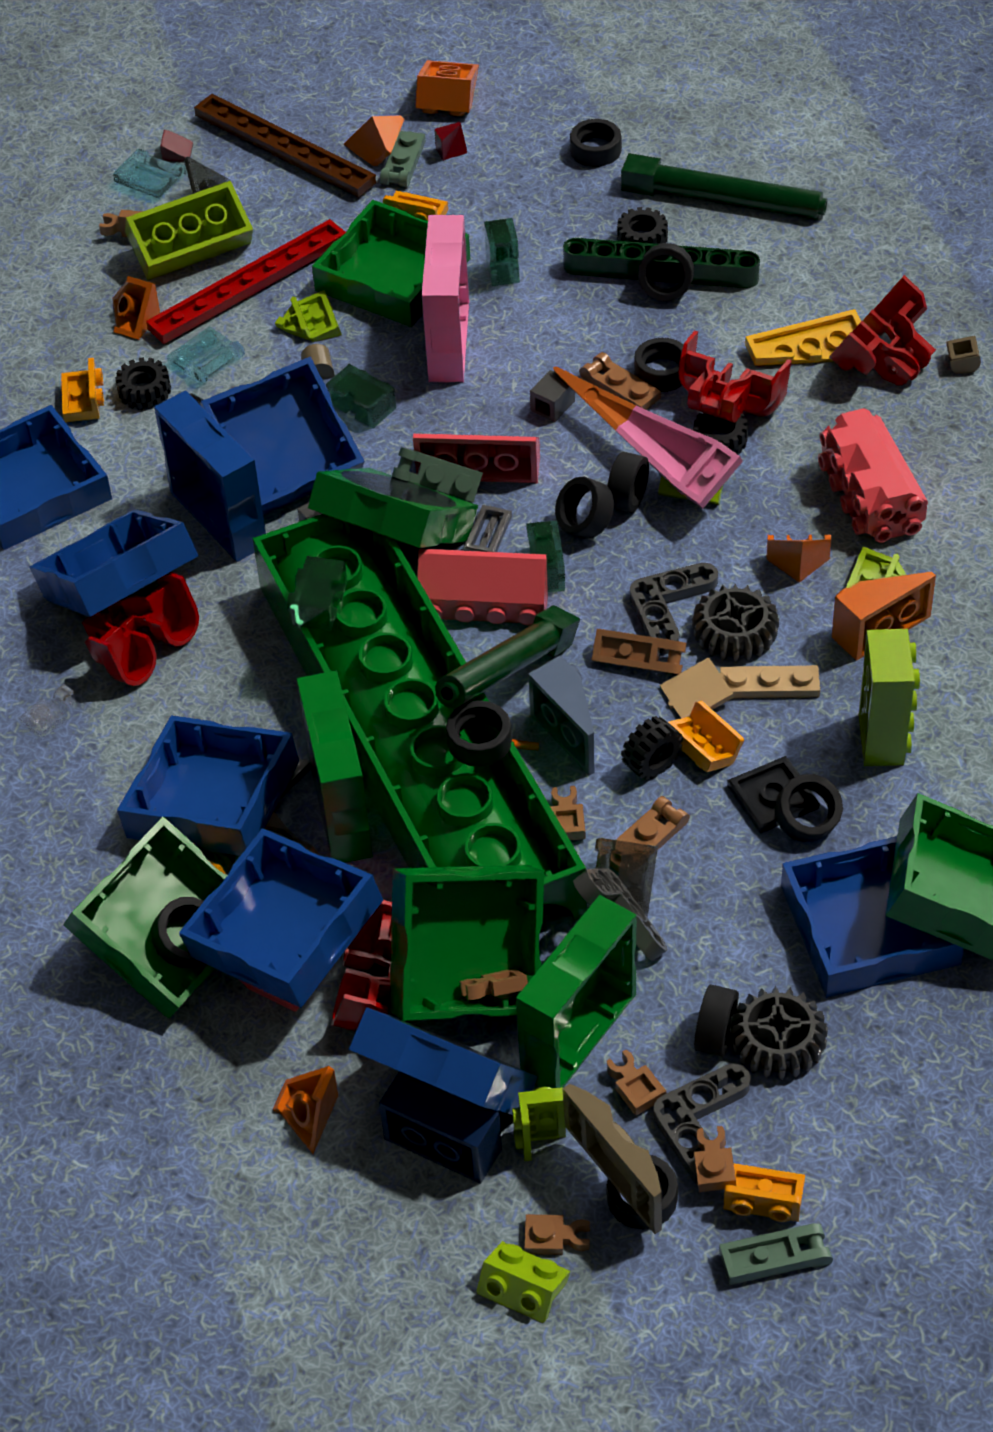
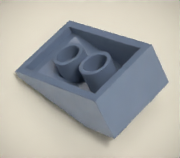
M560 655L528 674L530 715L590 776L595 773L594 731L582 685V677L578 668L574 664H569Z

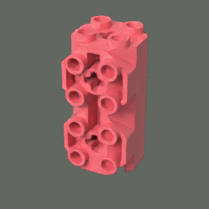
M865 408L840 414L835 419L837 424L832 429L828 426L819 434L822 453L818 454L820 469L827 471L832 491L844 490L845 495L840 497L841 507L845 514H850L855 534L867 533L873 536L875 541L879 543H884L891 538L903 535H915L922 528L921 522L926 519L928 501L881 417L876 414L873 416Z

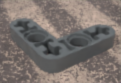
M698 563L639 578L632 582L630 586V601L646 636L660 638V630L663 629L667 639L679 641V630L666 603L710 592L711 589L714 590L718 584V570L710 563ZM704 575L705 578H709V579H708V580H704L702 577H699V576ZM676 582L681 584L682 587L677 590H671L666 585ZM639 591H645L646 594H649L648 602L645 603V597ZM656 612L663 617L659 620H650L646 616L649 613ZM660 649V653L669 654V650Z
M587 869L573 880L579 894L590 905L601 895L637 914L636 944L648 959L654 961L668 950L660 934L619 877L611 869Z
M725 1065L662 1095L654 1104L655 1123L697 1185L694 1152L702 1150L698 1144L692 1148H685L678 1140L686 1134L697 1138V1130L702 1128L697 1121L698 1119L747 1095L750 1090V1074L742 1065ZM728 1077H732L734 1080L740 1079V1086L736 1087L733 1083L727 1084ZM722 1088V1095H719L718 1089ZM705 1091L712 1096V1100L706 1104H699L692 1099V1096L696 1092ZM669 1107L671 1111L677 1110L676 1118L679 1123L677 1127H675V1121L670 1114L664 1115V1108ZM703 1130L704 1137L707 1140H710L705 1131Z

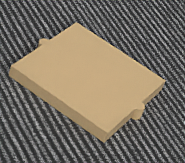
M709 657L660 684V688L669 700V707L674 708L680 718L690 716L695 702L703 701L713 710L735 697L725 682L724 673H719Z

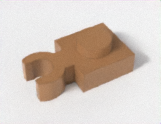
M570 786V795L567 797L559 796L557 787H553L551 791L553 806L550 807L570 840L586 839L583 804H576V787Z
M515 968L484 974L479 979L459 981L461 996H467L468 1000L479 999L490 994L496 996L497 999L513 998L528 983L527 975Z
M624 1050L622 1051V1060L626 1065L616 1066L611 1059H608L607 1072L612 1078L618 1080L615 1082V1090L637 1116L654 1106L656 1100L666 1094V1090L646 1065L636 1069L632 1053Z
M717 1126L718 1136L714 1140H707L704 1137L703 1128L697 1130L698 1146L702 1150L694 1152L699 1192L725 1189L726 1185L737 1186L732 1148H724L726 1136L722 1126Z
M526 1214L524 1249L526 1252L536 1255H563V1245H570L577 1251L589 1250L590 1239H579L575 1235L582 1231L590 1232V1221L580 1219L572 1222L570 1225H564V1215Z

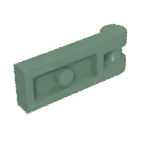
M411 131L399 132L385 168L381 170V185L395 183L399 184V187L408 188L426 142L425 134Z
M401 446L398 454L401 458L398 467H394L393 477L474 502L483 472ZM412 461L421 463L417 474L409 471Z
M819 1223L719 1244V1254L729 1285L808 1267H823L830 1265L833 1261L830 1249L824 1246L823 1239L825 1234ZM804 1243L809 1246V1249L801 1251L799 1244Z

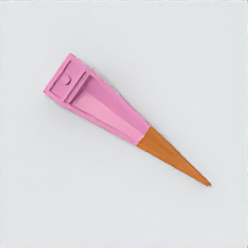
M557 366L553 367L555 373L641 456L647 457L649 464L681 495L686 496L702 509L743 462L739 455L718 440L634 405Z

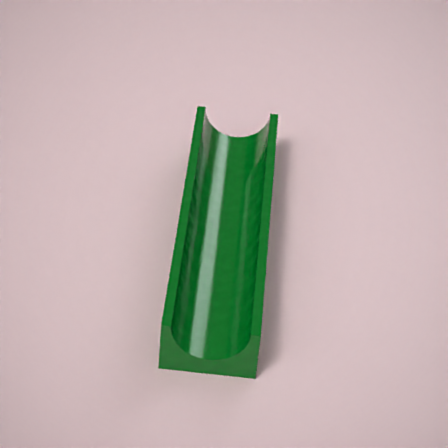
M325 514L252 538L260 588L306 675L310 676L336 670L338 672L363 775V783L408 868L531 865L544 871L543 904L564 906L569 910L574 920L580 919L587 911V902L575 888L573 880L585 872L586 867L513 741L511 742L509 752L503 759L495 764L483 767L468 766L461 763L449 751L446 725L448 717L456 708H448L440 703L436 696L435 686L442 676L467 662L396 540ZM483 692L468 702L489 700ZM474 724L463 729L459 733V737L469 743L481 744L496 738L499 731L488 724Z

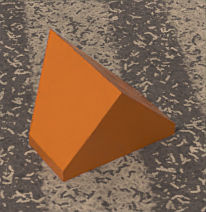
M401 115L372 116L344 145L371 165L378 166L391 154L404 118Z
M127 276L124 285L112 298L116 323L113 332L140 340L147 331L146 321L160 313L154 283Z
M767 535L766 558L800 583L830 559L831 535H824L822 540H812V535H809L805 540H792L790 535H787V540H774V535Z
M327 1066L285 1080L273 1107V1111L283 1116L312 1154L315 1152L338 1098L334 1069Z

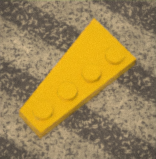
M853 309L745 336V346L755 366L783 365L787 359L792 360L791 364L833 362L829 356L848 334L858 326L861 320L856 310Z

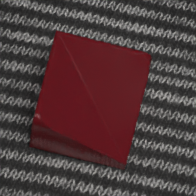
M460 122L434 129L436 150L443 161L467 154Z

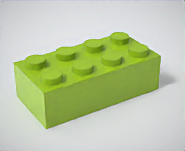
M228 181L126 217L125 233L148 281L251 244L253 227L232 182Z
M908 629L867 630L858 711L864 766L904 765L906 753H911L912 741L911 734L908 732H914V714L911 711L917 710V693L914 689H919L920 673L918 668L913 669L912 663H916V643L909 641Z

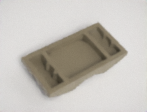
M568 1084L562 1088L565 1127L654 1234L662 1230L661 1188L649 1151L635 1145L627 1132L620 1125L613 1122L610 1105L588 1091Z

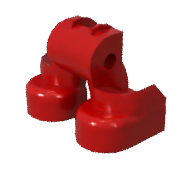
M903 275L880 303L848 334L829 358L844 371H848L854 366L860 373L867 375L874 368L884 380L895 385H903L909 379L912 381L917 378L920 368L923 369L929 364L931 355L936 351L931 344L915 331L913 325L927 310L924 293ZM886 333L891 340L890 344L882 340L880 336Z
M694 330L684 342L678 371L681 384L688 391V408L736 422L743 411L756 416H767L777 410L784 401L787 394L792 360L787 359L775 376L746 368L739 379L730 380L732 363H728L719 372L714 370L715 358L696 352L698 331Z
M169 572L157 579L159 586L147 597L140 595L127 596L107 607L109 613L100 611L82 622L89 636L85 644L92 658L97 663L104 665L113 679L136 686L147 681L152 675L157 655L150 636L138 632L143 626L149 627L156 639L174 646L186 644L195 635L199 625L198 608L184 577Z
M383 900L344 951L342 966L369 971L374 963L388 970L387 977H375L365 972L346 968L335 1000L332 1026L357 1031L366 1007L389 1015L392 902Z

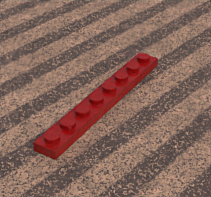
M329 219L146 321L147 330L163 344H166L321 257L332 243L341 238L346 232Z

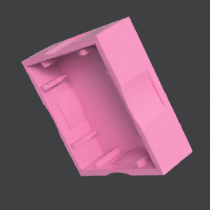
M464 215L428 216L422 306L429 382H464L469 315Z

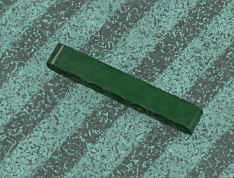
M571 238L563 244V267L571 275L638 280V268L645 253L653 246L659 244ZM680 246L691 256L694 265V276L691 284L751 288L759 282L760 257L752 251ZM661 256L651 263L649 275L652 281L680 283L683 277V269L677 259L671 256Z

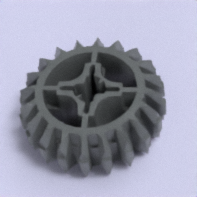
M736 584L730 589L722 585L719 592L711 589L708 596H701L699 604H696L694 608L692 628L695 641H699L701 650L709 648L711 657L719 652L722 661L727 656H733L736 663L739 656H744L749 661L752 653L761 657L763 649L770 650V646L778 634L779 618L776 605L771 604L769 596L762 597L760 589L752 592L748 585L744 589L738 588Z
M775 986L772 993L768 994L761 988L758 992V998L748 994L746 1002L739 1003L736 1014H733L731 1017L732 1028L729 1032V1038L732 1042L734 1054H740L739 1060L741 1065L751 1063L750 1069L753 1074L760 1070V1068L764 1069L766 1079L771 1075V1071L778 1072V1077L782 1081L786 1071H790L796 1078L799 1075L800 1068L809 1072L812 1068V1062H819L822 1052L826 1049L828 1027L824 1023L823 1011H817L815 1001L806 1002L804 992L796 997L793 996L791 987L786 993H779L778 988ZM776 1024L778 1025L779 1032H781V1040H779L778 1032H776Z

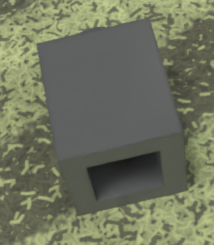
M549 370L530 390L531 411L553 422H556L575 402V391L552 370Z

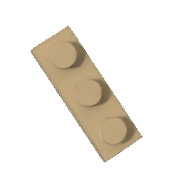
M818 665L720 667V673H724L725 682L734 693V698L820 697Z

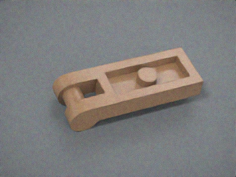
M604 352L596 355L591 364L586 363L579 369L580 376L586 381L645 410L661 399L660 390L612 362L610 357ZM602 370L603 372H605V374L602 375L598 372Z
M597 629L591 660L678 675L682 673L683 665H680L681 654L685 653L687 643ZM660 649L669 650L667 662L658 661Z
M660 796L653 803L649 811L601 852V860L627 878L688 823L690 815L681 808L675 809L672 807L670 800ZM662 817L669 820L665 825L659 822Z

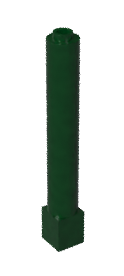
M628 153L621 170V191L649 196H654V193L658 192L818 220L819 215H825L828 199L823 198V192L662 165L661 158Z
M555 605L538 613L531 626L442 676L435 686L438 700L448 708H458L542 656L549 654L555 657L572 645L580 618Z

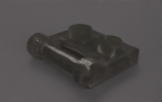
M605 838L596 839L595 851L598 853L595 869L609 868L611 854H622L618 877L645 915L648 916L658 846Z

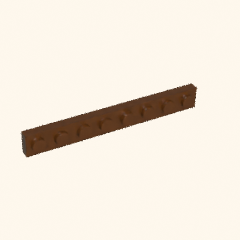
M210 94L194 107L195 116L358 198L376 184V174L214 94Z

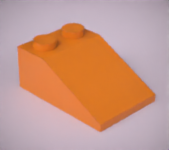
M427 60L417 75L416 108H420L422 112L429 114L438 113V110L449 111V114L453 116H463L465 112L469 113L472 108L479 64Z
M931 571L860 581L850 588H844L835 596L832 638L857 661L864 657L867 630H909L931 617L936 575Z

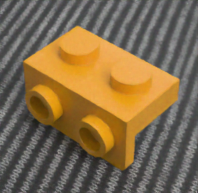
M397 190L393 196L385 195L383 198L384 204L406 211L412 216L428 221L429 215H446L448 212V201Z
M88 358V370L61 373L62 415L65 422L100 419L99 406H104L103 390L99 388V386L104 385L102 368H96L94 358Z
M703 701L695 702L690 716L668 722L682 734L683 742L681 745L683 746L681 750L699 768L706 772L732 765L744 742V738Z
M734 1163L737 1186H725L723 1210H729L741 1216L751 1214L766 1216L778 1222H787L789 1220L799 1222L805 1175Z

